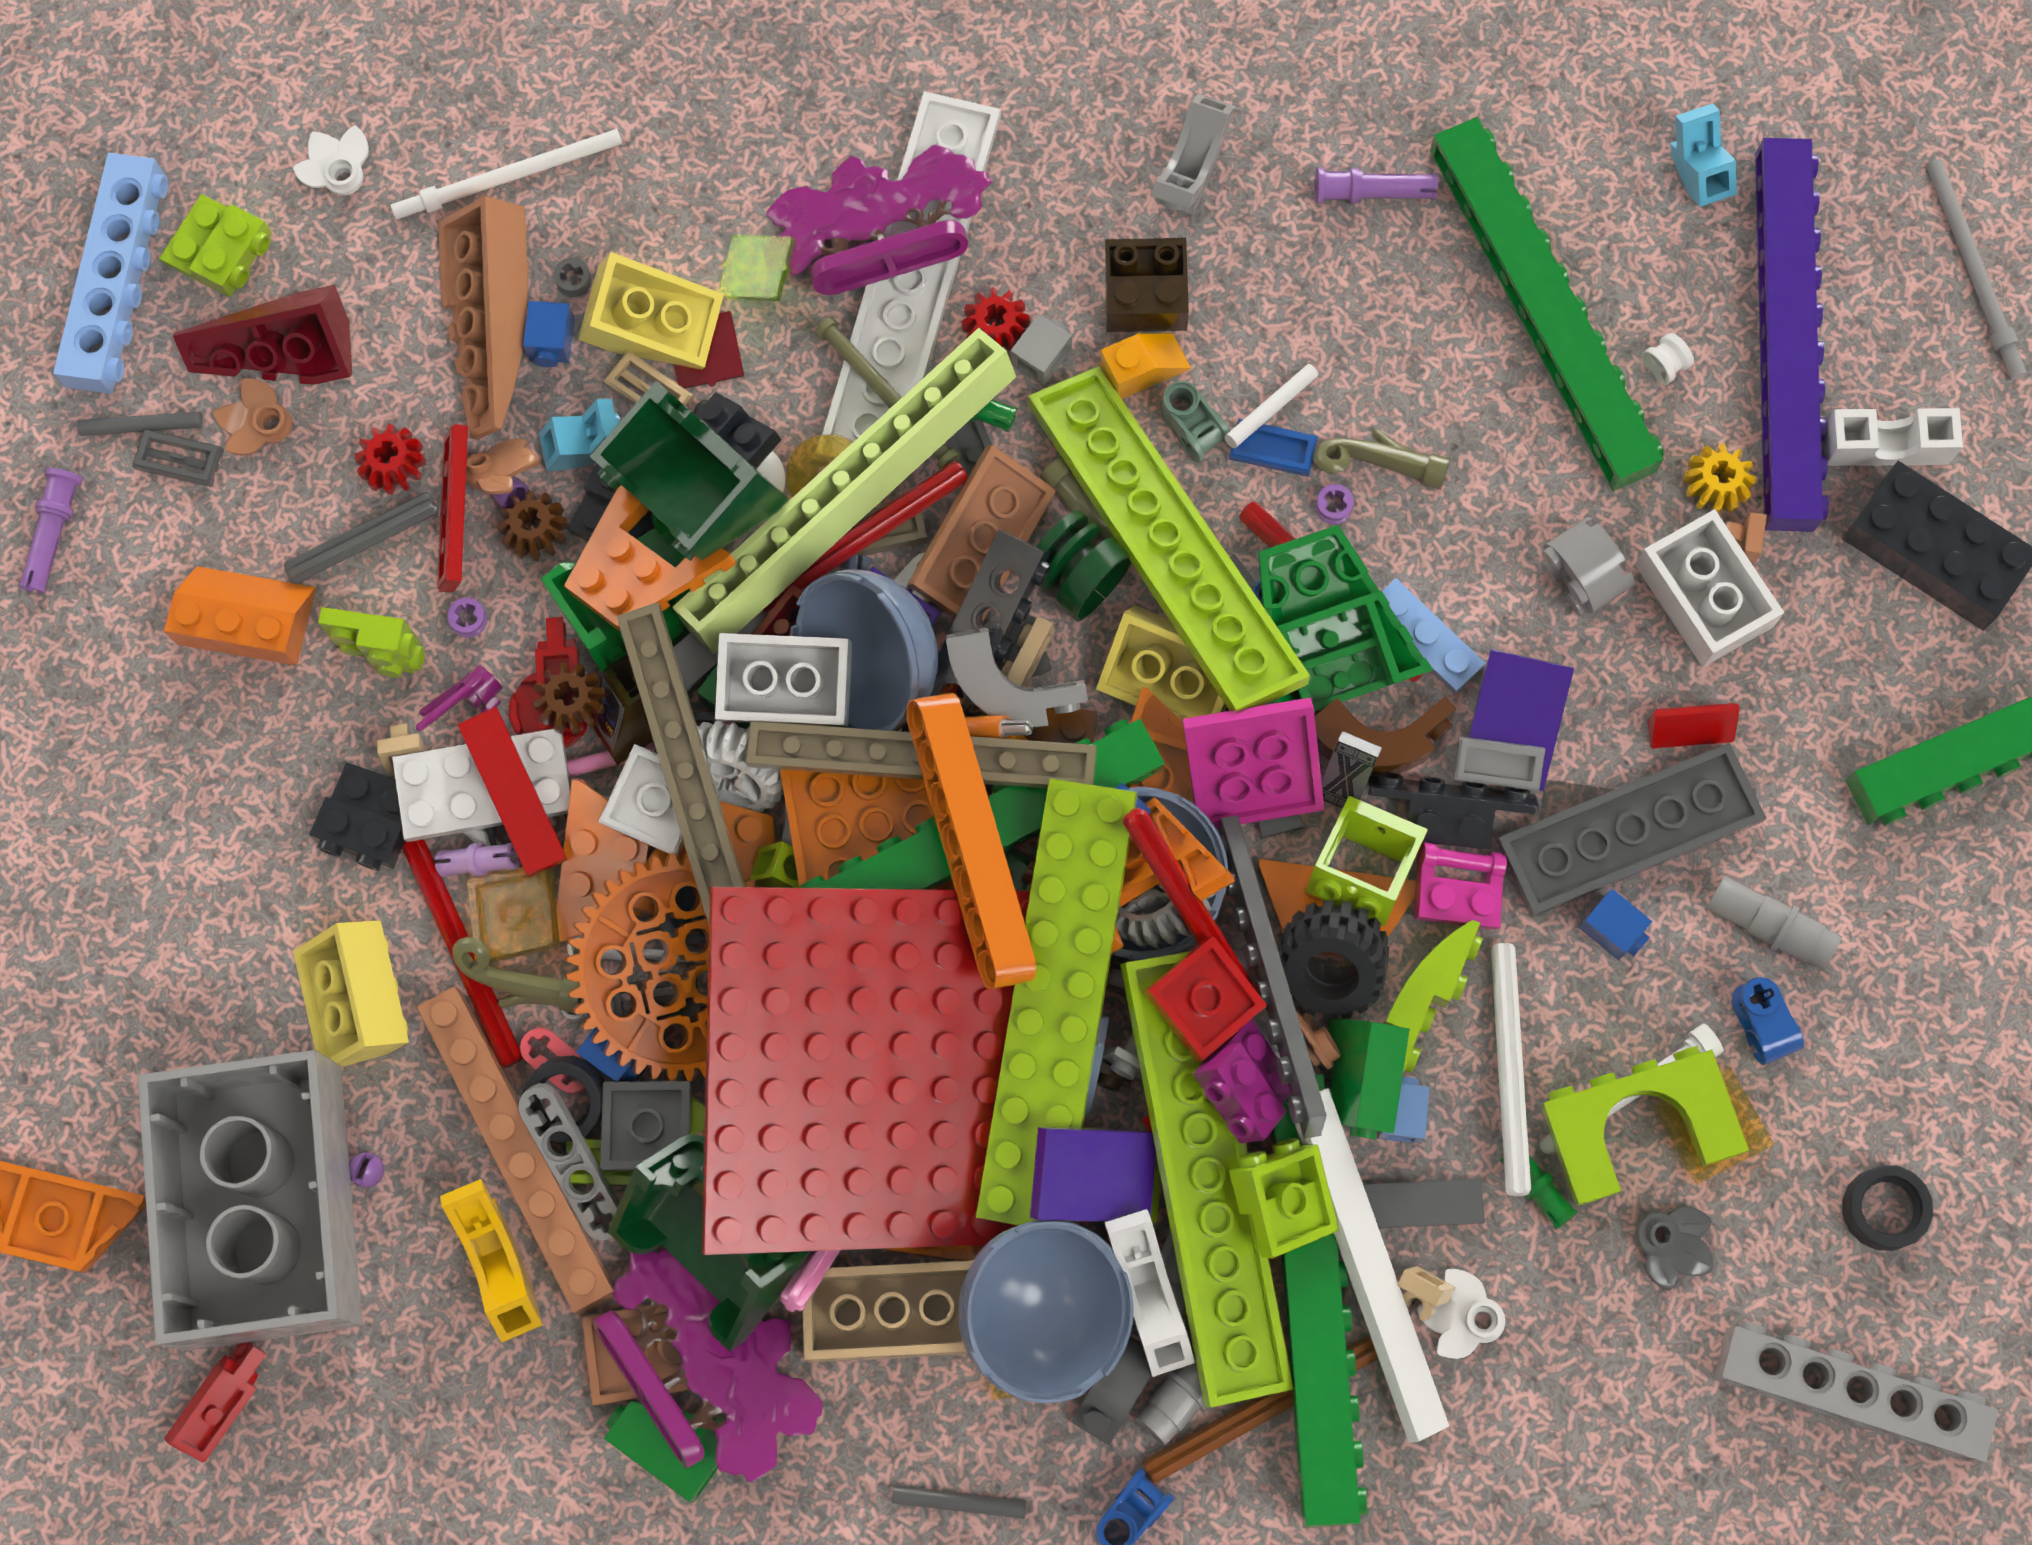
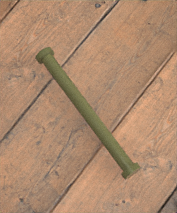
M828 317L822 321L816 328L815 334L821 340L826 339L889 408L895 405L902 397L838 329L839 323L833 317ZM945 443L932 454L938 460L937 466L940 469L953 461H959L961 457L956 449L950 450Z

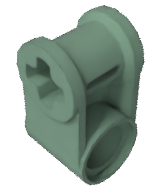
M1176 381L1165 389L1161 405V415L1195 462L1199 463L1205 459L1204 454L1220 442L1226 443L1224 437L1230 432L1229 427L1223 418L1211 408L1192 383ZM1175 399H1183L1189 403L1190 408L1185 411H1179L1174 409L1170 402Z

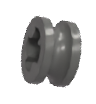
M578 258L564 259L554 269L553 276L557 288L567 297L582 296L591 287L592 277L589 268L584 261ZM573 270L576 275L583 273V276H578L580 282L572 285L570 281L562 282L563 279L567 280L566 273Z

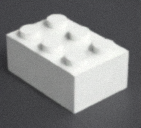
M1715 509L1645 548L1635 563L1636 568L1702 668L1772 629L1784 614V611Z
M719 633L715 719L721 722L751 723V721L848 727L852 642L844 638Z

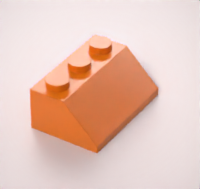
M196 566L174 592L164 632L177 645L297 666L317 588Z

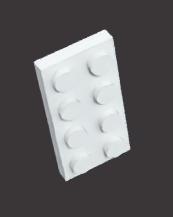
M554 729L511 736L548 817L568 814L571 784L563 732L558 734ZM466 744L392 757L403 835L407 842L503 825Z

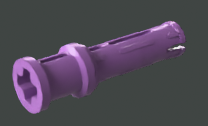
M1317 167L1314 181L1315 203L1322 204L1324 200H1348L1350 204H1356L1361 201V198L1436 200L1438 192L1435 189H1438L1437 173L1362 174V170H1359L1357 167H1351L1349 171H1325L1323 167Z
M46 468L44 475L47 477V482L42 499L36 501L35 505L39 518L21 582L18 585L23 590L33 592L35 589L37 590L36 593L41 594L46 593V585L64 521L68 522L73 517L74 511L71 509V504L76 487L81 486L83 478L79 475L58 468Z

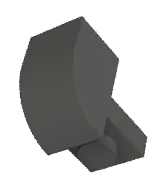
M1131 1336L1129 1337L1126 1348L1114 1369L1108 1376H1103L1091 1387L1071 1423L1108 1446L1111 1444L1151 1376L1141 1342Z

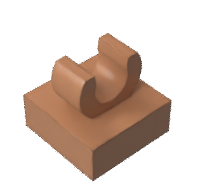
M1750 512L1742 525L1732 522H1726L1725 524L1752 565L1755 564L1762 554L1767 517L1766 514Z

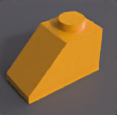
M1173 333L1136 334L1101 349L1100 368L1121 399L1191 369Z

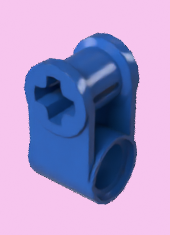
M1759 977L1750 980L1746 984H1742L1735 990L1732 995L1733 1010L1746 1034L1749 1046L1754 1045L1757 1053H1753V1055L1761 1065L1769 1064L1803 1049L1804 1038L1800 1027L1791 1016L1780 993V989L1775 982L1768 978ZM1760 994L1763 997V1002L1753 1005L1749 997Z
M1140 1468L1116 1496V1501L1099 1520L1095 1531L1097 1543L1099 1545H1111L1104 1537V1527L1108 1521L1120 1520L1127 1526L1129 1532L1128 1538L1123 1545H1134L1144 1531L1156 1522L1175 1497L1171 1493L1165 1495L1145 1477L1146 1471ZM1137 1490L1140 1491L1146 1498H1148L1153 1503V1505L1146 1501L1137 1492Z

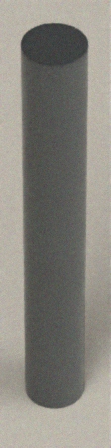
M186 412L78 420L77 430L80 436L143 432L144 429L162 431L202 428V413Z
M894 1485L892 1503L1020 1519H1025L1027 1501L898 1485Z

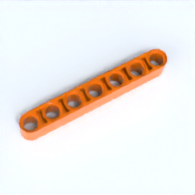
M954 693L909 700L906 710L909 730L981 980L989 990L1033 981L1036 974L1034 953L960 701Z

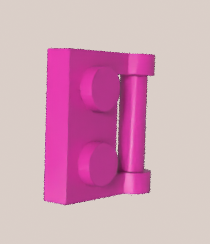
M1422 842L1417 856L1413 920L1463 926L1471 920L1480 922L1479 928L1499 929L1501 926L1503 876L1507 867L1506 855L1491 852L1487 856L1438 849L1436 844ZM1437 865L1486 872L1485 883L1435 877L1434 867Z

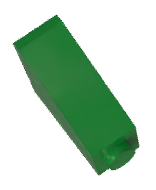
M1329 1019L1328 1032L1341 1053V1057L1334 1061L1335 1066L1331 1068L1333 1103L1341 1125L1351 1127L1350 1136L1376 1140L1377 1131L1394 1134L1409 1028L1371 1021Z
M630 1401L627 1407L620 1404L605 1424V1427L609 1429V1432L604 1437L607 1442L690 1503H695L718 1470L715 1461L718 1439L713 1430L702 1427L695 1430L704 1449V1458L692 1467L685 1469L677 1460L641 1403ZM682 1411L687 1420L695 1416L694 1413ZM711 1417L716 1423L725 1421V1419Z

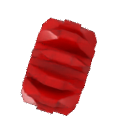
M994 287L990 289V297L988 298L977 292L974 296L975 304H966L964 308V315L967 318L963 319L961 324L962 331L968 333L966 339L980 328L1001 347L1006 346L1007 350L1011 351L1017 343L1016 341L1026 331L1025 328L1030 326V316L1023 313L1025 311V303L1022 299L1013 301V293L1010 289L1002 297L998 296L997 290ZM996 318L997 323H999L1001 319L1003 324L995 326V322H993L991 326L989 325V320Z
M388 423L384 433H380L377 428L372 427L371 434L373 438L371 440L359 438V445L363 451L354 453L356 463L361 465L357 470L358 475L362 480H368V485L374 491L384 487L387 494L393 495L398 483L404 491H409L410 486L406 479L410 477L414 480H421L422 475L417 468L426 465V458L420 453L423 450L422 443L419 439H412L411 431L405 427L397 432L395 426Z

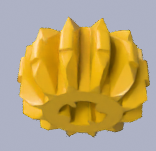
M1725 442L1719 444L1716 452L1707 445L1700 451V456L1693 455L1687 463L1690 469L1685 471L1683 482L1690 484L1685 492L1686 497L1700 496L1696 504L1697 510L1704 508L1706 503L1709 502L1712 503L1711 511L1715 509L1719 514L1722 507H1724L1731 513L1739 506L1738 502H1747L1751 496L1749 488H1752L1755 484L1756 477L1748 473L1753 467L1752 461L1741 462L1739 460L1742 454L1741 448L1736 449L1730 454L1727 453ZM1714 473L1720 474L1721 481L1725 483H1719V478Z

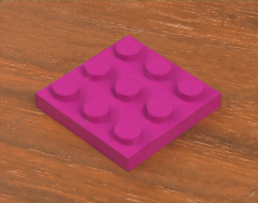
M1311 698L1245 708L1237 712L1233 710L1183 719L1194 804L1209 818L1215 828L1220 827L1221 818L1238 815L1240 824L1325 810L1314 707Z

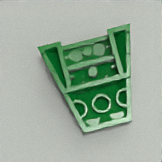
M1339 525L1258 552L1263 607L1310 675L1308 685L1273 700L1272 704L1311 698L1315 712L1324 709L1336 698L1344 702L1433 670L1427 659L1423 658L1415 646L1414 639L1406 627L1402 626L1389 606L1390 603L1383 592L1379 591L1369 576L1368 569Z

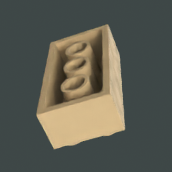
M973 1261L829 1268L803 1309L804 1360L808 1363L968 1355L959 1329L958 1303L962 1284Z

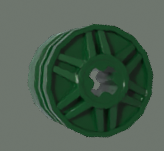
M1075 510L1061 519L1037 544V547L1050 553L1047 562L1051 564L1047 578L1041 587L1038 586V589L1047 594L1062 584L1056 596L1055 604L1077 622L1088 617L1105 600L1104 598L1110 595L1132 564L1129 560L1130 555L1111 537L1094 547L1099 538L1101 528L1095 523L1087 525L1089 518L1079 510Z

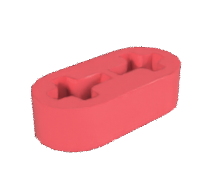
M546 1028L532 1029L521 1040V1055L535 1069L548 1061L547 1058L540 1054L535 1059L532 1058L535 1050L531 1043L535 1039L542 1042L549 1038L550 1041L547 1047L556 1057L576 1056L583 1059L575 1050ZM566 1074L555 1075L548 1079L567 1094L577 1095L586 1091L585 1086L581 1082L577 1084L571 1081L568 1085H565L563 1082L567 1078Z

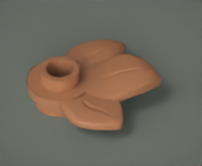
M252 378L242 379V401L213 411V416L224 431L231 435L226 443L225 450L235 455H250L257 452L266 443L272 444L284 440L291 432L293 424L290 413L286 408L278 404L274 389L268 384ZM278 419L279 424L271 430L266 429L267 421Z
M519 438L506 440L494 445L486 453H476L467 459L466 482L473 489L482 490L487 494L510 493L513 490L514 483L512 477L540 465L541 462L539 457L527 448V440Z
M1306 1011L1301 1016L1297 1013L1302 1033L1307 1039L1305 1044L1313 1064L1318 1066L1322 1063L1327 1069L1335 1066L1334 1061L1341 1057V1053L1330 1033L1325 1027L1318 1029L1312 1016L1306 1013Z

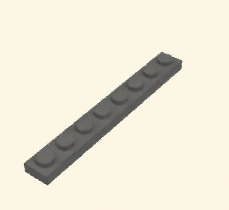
M1238 815L1221 818L1218 834L1226 852L1228 871L1235 879L1233 883L1226 886V894L1228 897H1234L1236 907L1233 914L1236 930L1238 933L1244 932L1247 942L1244 945L1245 961L1249 970L1255 969L1258 980L1255 982V990L1267 1004L1266 1011L1269 1018L1266 1020L1267 1037L1270 1045H1277L1280 1055V1058L1277 1059L1279 1079L1282 1084H1288L1291 1093V1097L1288 1099L1290 1117L1294 1124H1300L1304 1139L1318 1137L1322 1135L1327 1114Z

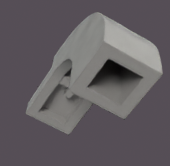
M1199 93L1192 99L1170 162L1164 172L1155 180L1151 196L1156 197L1155 202L1161 203L1170 209L1181 210L1189 214L1194 213L1202 199L1222 150L1236 106Z
M988 628L946 635L951 667L959 685L979 708L991 716L1005 715L1010 720H1030L1033 727L1049 726L1046 713L1047 708L1054 707L1056 714L1068 713L1079 710V703L1088 701L1084 680L1038 688L1024 687L1010 681L1001 673L994 661Z

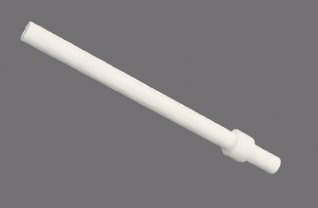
M618 129L438 189L434 185L419 190L420 195L390 205L396 220L427 210V213L443 209L442 204L621 145L622 141Z

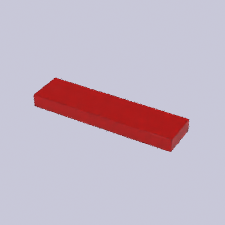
M453 424L444 437L437 589H439V592H454L462 582L468 425Z
M491 708L457 724L526 875L531 878L567 861L568 858L498 708Z

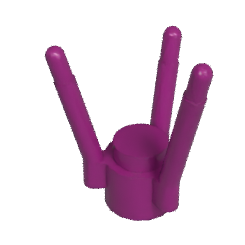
M478 665L460 682L423 707L419 714L426 717L415 728L417 731H423L462 699L475 709L482 704L484 707L481 713L497 707L501 701L496 695L503 687L489 671Z

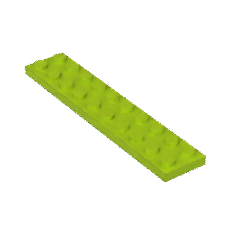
M1100 366L1028 395L1027 406L1119 545L1130 555L1129 560L1229 711L1234 710L1237 712L1245 708L1263 706L1308 685L1309 673Z
M1049 778L1025 921L1035 957L1036 974L1033 981L1015 984L976 1218L1014 1225L1036 1221L1037 1219L1030 1218L1038 1127L1083 1129L1131 838L1123 825V817L1136 808L1137 792Z
M1185 952L1120 964L1204 1407L1212 1408L1293 1390V1384L1268 1258L1261 1257L1251 1214L1239 1213L1229 1170L1241 1166L1239 1157L1248 1154L1246 1143L1240 1144L1229 1131L1226 1122L1213 1103L1206 1097L1203 1088L1194 1077L1193 1073L1203 1061L1197 1062L1143 992L1190 953Z

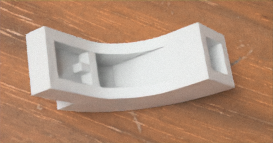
M1148 1209L1105 1222L1112 1251L1124 1272H1127L1133 1295V1319L1152 1377L1194 1364L1195 1360L1188 1335L1166 1273Z

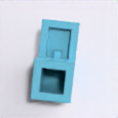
M1712 103L1676 115V141L1670 143L1672 159L1688 195L1699 207L1737 195L1736 160L1721 146L1720 110Z
M612 398L596 399L583 416L550 418L538 433L546 471L570 470L596 464L589 456L621 421L619 415L614 411Z

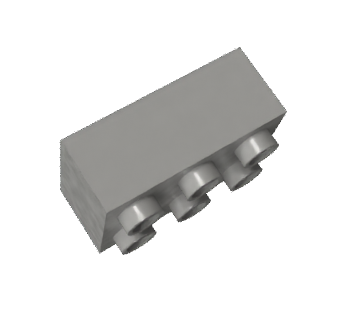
M317 1050L138 1075L155 1344L191 1351L363 1326L341 1066Z

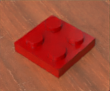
M1214 936L1207 937L1143 991L1197 1062L1205 1060L1267 1006Z

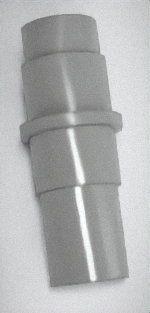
M1724 875L1706 908L1746 929L1747 933L1770 944V950L1776 952L1779 949L1804 963L1807 961L1822 970H1825L1842 939L1841 935L1825 928L1826 925L1799 912V906L1794 904L1790 907L1769 895L1764 896Z
M1194 1352L1192 1353L1195 1363L1167 1372L1164 1375L1166 1381L1147 1401L1148 1405L1135 1419L1152 1438L1164 1446L1177 1432H1180L1199 1410L1203 1412L1207 1408L1204 1407Z

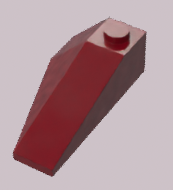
M335 284L285 296L173 334L188 372L236 377L242 369L263 371V380L276 381L278 373L300 375V384L309 385L348 378L352 375L350 324Z

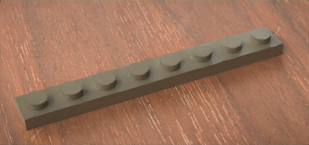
M654 603L618 615L617 619L709 925L710 887H745L662 608L658 603Z
M751 721L746 759L748 767L924 780L910 732ZM970 736L984 784L1048 788L1049 778L1094 785L1096 745Z

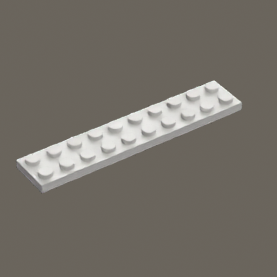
M924 91L898 180H901L907 173L908 167L914 158L935 144L951 149L954 154H964L968 158L974 159L976 171H985L1000 121L1001 110ZM932 200L927 204L924 209L925 220L928 219L927 214L932 212L935 214L939 200ZM946 202L943 210L951 209L952 203ZM910 212L909 216L912 219H918V212ZM945 214L936 222L955 220L963 225L967 234L972 217L960 219ZM898 221L887 226L884 236L887 238L916 229L917 225L909 221ZM960 256L866 285L850 342L901 397L907 394L927 374ZM845 359L817 450L818 458L827 461H833L890 409Z

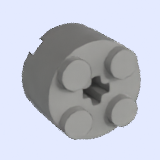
M1589 516L1545 544V550L1543 551L1546 559L1542 562L1543 569L1554 583L1560 580L1564 582L1570 591L1566 595V599L1579 616L1585 612L1589 614L1594 613L1635 585L1632 572L1624 576L1619 566L1626 561L1620 549L1599 523L1590 527L1592 518Z

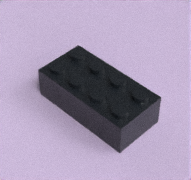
M1899 460L1886 474L1842 538L1845 542L1982 631L1999 616L2032 567L2031 545Z

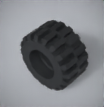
M1324 900L1321 907H1318L1314 902L1306 906L1305 913L1298 910L1292 916L1291 923L1287 922L1279 956L1294 1005L1297 1008L1302 1005L1307 1007L1306 1013L1312 1016L1319 1012L1324 1014V1019H1333L1335 1014H1340L1342 1019L1352 1017V1011L1354 1010L1361 1014L1368 1010L1369 1003L1375 1004L1379 999L1380 991L1384 989L1390 949L1387 946L1386 931H1380L1381 923L1376 917L1368 919L1369 911L1362 907L1358 910L1352 909V903L1342 901V906L1334 905L1333 900ZM1324 952L1338 953L1347 957L1353 963L1343 967H1332L1319 962L1314 955Z

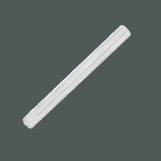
M1498 943L1492 947L1491 963L1505 1186L1508 1195L1525 1196L1531 1190L1516 953L1513 944Z

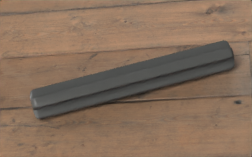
M424 492L286 561L284 569L289 579L294 584H298L438 513L437 506L432 496L428 492Z

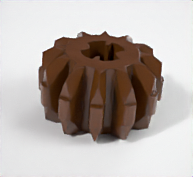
M529 489L524 501H520L517 496L512 495L511 502L514 507L513 509L501 508L500 514L505 520L497 525L499 533L505 535L502 540L505 548H514L516 557L523 559L530 552L532 559L537 562L541 557L540 550L544 548L550 556H554L556 552L552 542L565 544L566 537L561 531L569 526L567 518L562 516L564 508L561 503H552L550 494L546 492L536 499L534 492ZM534 520H539L540 525L535 529L533 526L535 524ZM531 521L533 524L531 526L532 530L528 531L525 526Z
M561 662L559 664V675L554 676L552 671L545 670L543 674L549 683L535 684L534 690L542 697L533 701V706L535 710L543 711L539 719L544 725L554 722L556 733L562 734L569 724L572 733L578 735L580 733L579 723L584 721L587 726L592 728L595 725V721L590 714L604 713L605 708L598 700L604 698L606 692L603 687L596 686L599 677L595 672L585 675V667L578 663L570 673L566 663ZM574 692L577 698L573 697L572 699L575 703L566 706L563 700H567L565 694Z

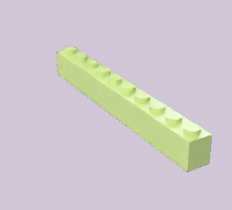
M980 328L973 332L791 498L778 513L768 519L734 550L731 555L736 564L726 572L719 569L703 579L706 583L694 592L689 591L673 606V609L688 631L714 655L718 651L719 633L737 634L1016 378L1007 351Z

